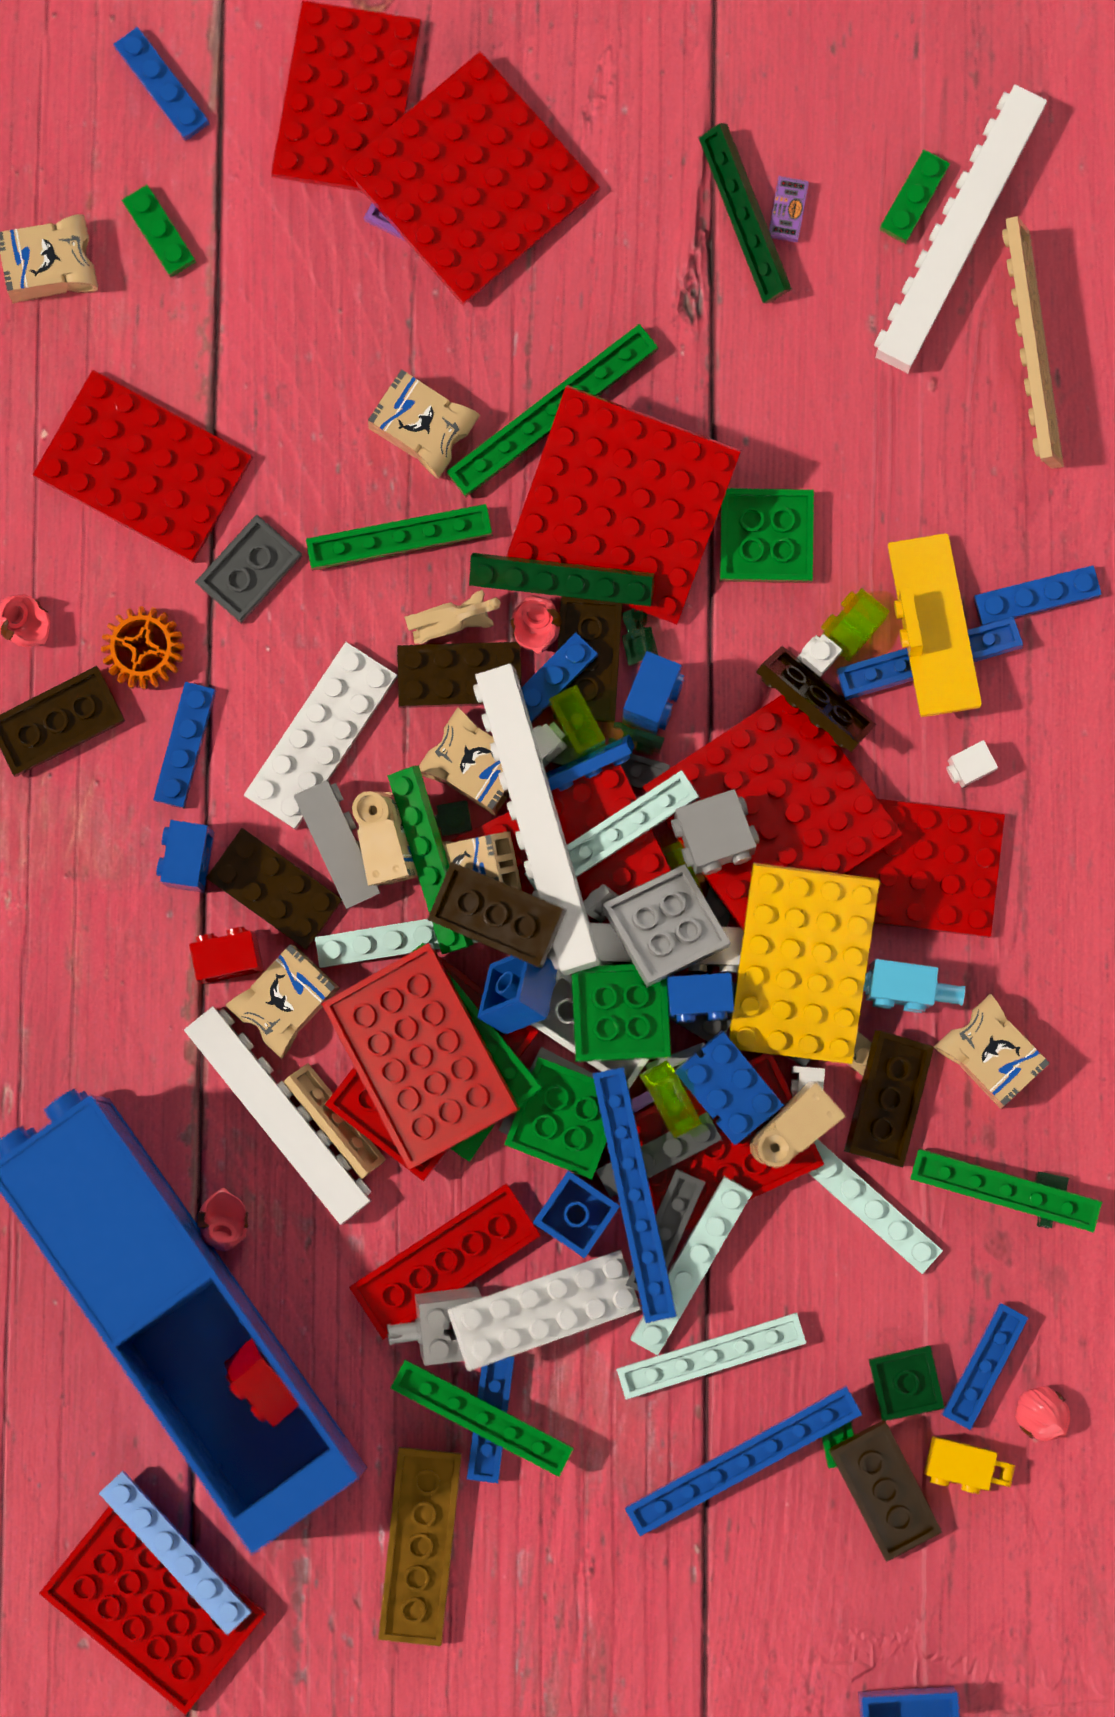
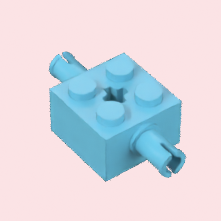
M875 959L870 963V970L866 973L863 989L866 1000L873 1001V1007L891 1009V1007H894V1004L904 1005L903 1011L922 1013V1011H925V1008L928 1009L933 1006L935 1001L962 1006L965 997V986L938 983V967Z

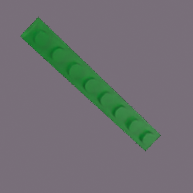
M638 324L446 471L447 475L466 498L550 433L567 385L599 396L658 350V346L643 327Z

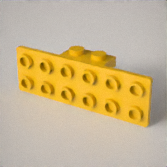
M945 533L890 542L888 544V552L898 599L894 601L895 614L897 619L902 620L903 629L899 630L902 648L907 647L920 716L927 717L980 708L982 702L949 535Z

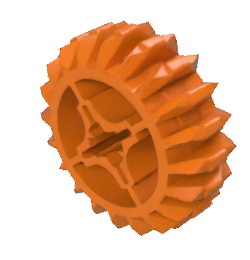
M139 606L138 615L135 616L132 609L129 608L126 610L129 618L124 620L118 614L116 619L120 624L117 627L112 623L107 625L113 634H103L102 636L104 641L110 643V645L101 646L103 653L110 654L103 658V663L105 665L113 664L108 672L111 675L119 673L117 681L121 684L129 677L128 686L132 689L136 686L138 680L142 690L147 689L148 680H151L152 685L157 688L159 687L158 677L161 676L165 682L170 680L169 676L165 673L168 669L173 673L178 672V668L172 664L173 661L183 662V657L175 653V651L185 649L183 643L176 642L183 635L180 631L172 632L176 629L177 624L175 621H170L166 624L168 615L165 612L157 618V609L152 607L148 616H146L145 608ZM144 625L135 637L125 636L123 638L130 629ZM154 627L164 632L167 641L166 650L153 643ZM142 642H145L152 650L144 651V654L141 655L133 646L137 647L139 643L142 645ZM119 646L132 652L131 662L133 665L131 670L122 664L119 657ZM162 658V661L156 667L147 671H141L149 660H161Z

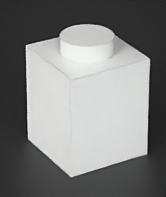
M984 740L951 756L948 760L950 766L946 767L953 783L959 782L961 788L993 773L998 768Z

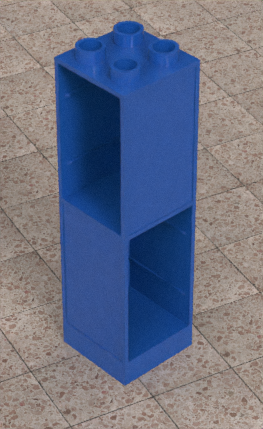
M72 1089L54 1100L43 1110L51 1123L39 1132L34 1127L25 1130L23 1126H20L0 1139V1193L250 1554L253 1555L358 1479L367 1469V1466L214 1247L204 1242L196 1221L110 1098L96 1095L88 1096L86 1091L78 1093L76 1089ZM251 1338L255 1340L299 1403L275 1427L267 1420L263 1423L259 1421L250 1410L252 1406L247 1402L246 1398L241 1401L229 1387L231 1384L225 1378L228 1372L224 1362Z

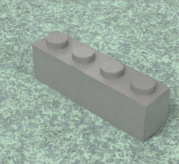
M327 779L295 794L294 798L345 908H350L380 894L378 888L380 885L368 886L360 842L356 841L352 832L357 827L350 812L343 813L339 802L344 799L337 784L330 785Z

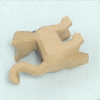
M480 590L461 605H455L452 602L442 604L420 613L406 616L405 621L409 631L416 629L413 632L414 643L423 644L427 643L430 639L459 632L465 627L490 628L494 626L487 612L500 608L501 601L496 597L483 602L484 592Z

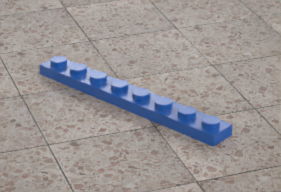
M624 1067L593 1073L645 1323L677 1317Z
M846 1385L625 1506V1510L639 1536H642L861 1416L862 1412Z

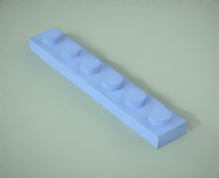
M122 1471L99 1493L227 1635L252 1612L125 1471Z

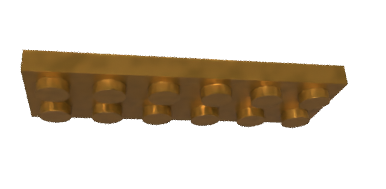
M399 1447L378 1640L442 1646L462 1453Z

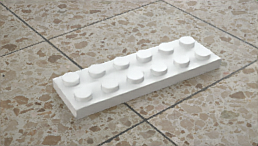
M345 642L244 793V796L296 830L304 817L294 795L327 779L329 781L397 679V674Z
M621 1250L448 1309L447 1311L467 1371L641 1310L634 1289L626 1286L629 1273Z

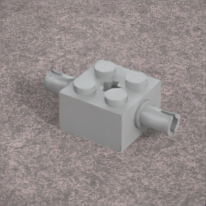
M478 1287L415 1294L417 1313L415 1322L388 1324L389 1345L418 1341L424 1366L464 1361L454 1329L447 1330L449 1323H451L447 1310L482 1298Z

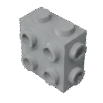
M735 789L675 809V819L671 820V825L676 838L682 837L685 848L682 849L684 861L687 867H693L695 874L703 872L704 875H710L720 871L722 865L733 862L734 865H739L751 860V855L755 854L756 844L759 843L758 834L754 825H748L745 817L748 814L747 805L743 797L738 798Z

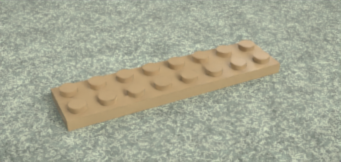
M1016 216L1006 219L1007 229H1003L1002 233L1005 247H1010L1011 258L1007 259L1009 276L1014 277L1015 288L1011 289L1014 307L1019 308L1020 318H1017L1015 323L1018 336H1023L1024 348H1020L1021 362L1023 367L1027 366L1029 378L1024 379V386L1027 396L1032 398L1033 408L1028 410L1031 426H1036L1037 438H1033V448L1036 457L1040 456L1041 461L1046 463L1051 469L1064 467L1030 231L1019 217Z

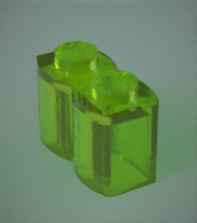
M862 588L857 594L851 591L840 604L844 608L837 617L831 614L821 626V629L824 630L823 634L842 649L840 655L847 661H850L890 613L886 607Z

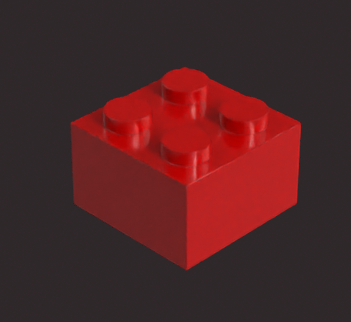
M237 927L226 930V936L218 937L214 936V933L195 937L196 942L189 943L196 981L204 985L264 972L257 935L251 930L248 931L245 927Z
M253 1338L224 1362L228 1372L225 1378L231 1384L229 1386L230 1389L241 1401L246 1398L247 1402L252 1406L250 1410L262 1423L267 1420L275 1427L299 1405Z

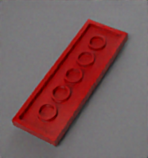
M506 1183L349 1286V1288L384 1340L388 1337V1324L409 1323L417 1318L415 1294L460 1289L540 1237L541 1234Z

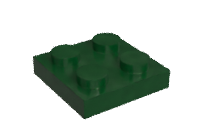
M930 1345L868 1359L882 1420L889 1421L945 1408Z

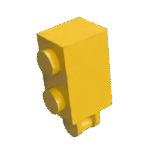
M932 1436L924 1474L931 1476V1483L949 1487L951 1481L962 1484L961 1490L980 1494L981 1489L989 1491L991 1483L1011 1487L1016 1465L996 1460L997 1453L995 1451ZM994 1466L1002 1467L999 1479L992 1477Z

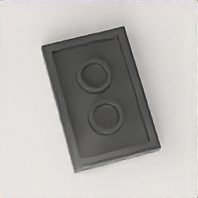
M256 514L195 583L242 624L303 556Z

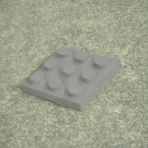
M685 864L602 905L605 915L647 987L729 948L731 944Z

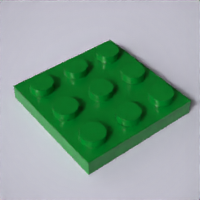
M728 488L721 505L720 581L812 583L814 490Z
M634 964L598 965L571 974L575 1062L665 1059L671 1057L667 978L647 987Z
M538 1057L532 1075L543 1088L519 1108L520 1110L515 1115L504 1145L592 1179L607 1142L594 1079Z

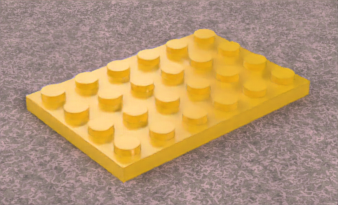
M753 863L733 1002L734 1011L732 1012L729 1039L738 1050L846 1064L853 1063L879 879Z

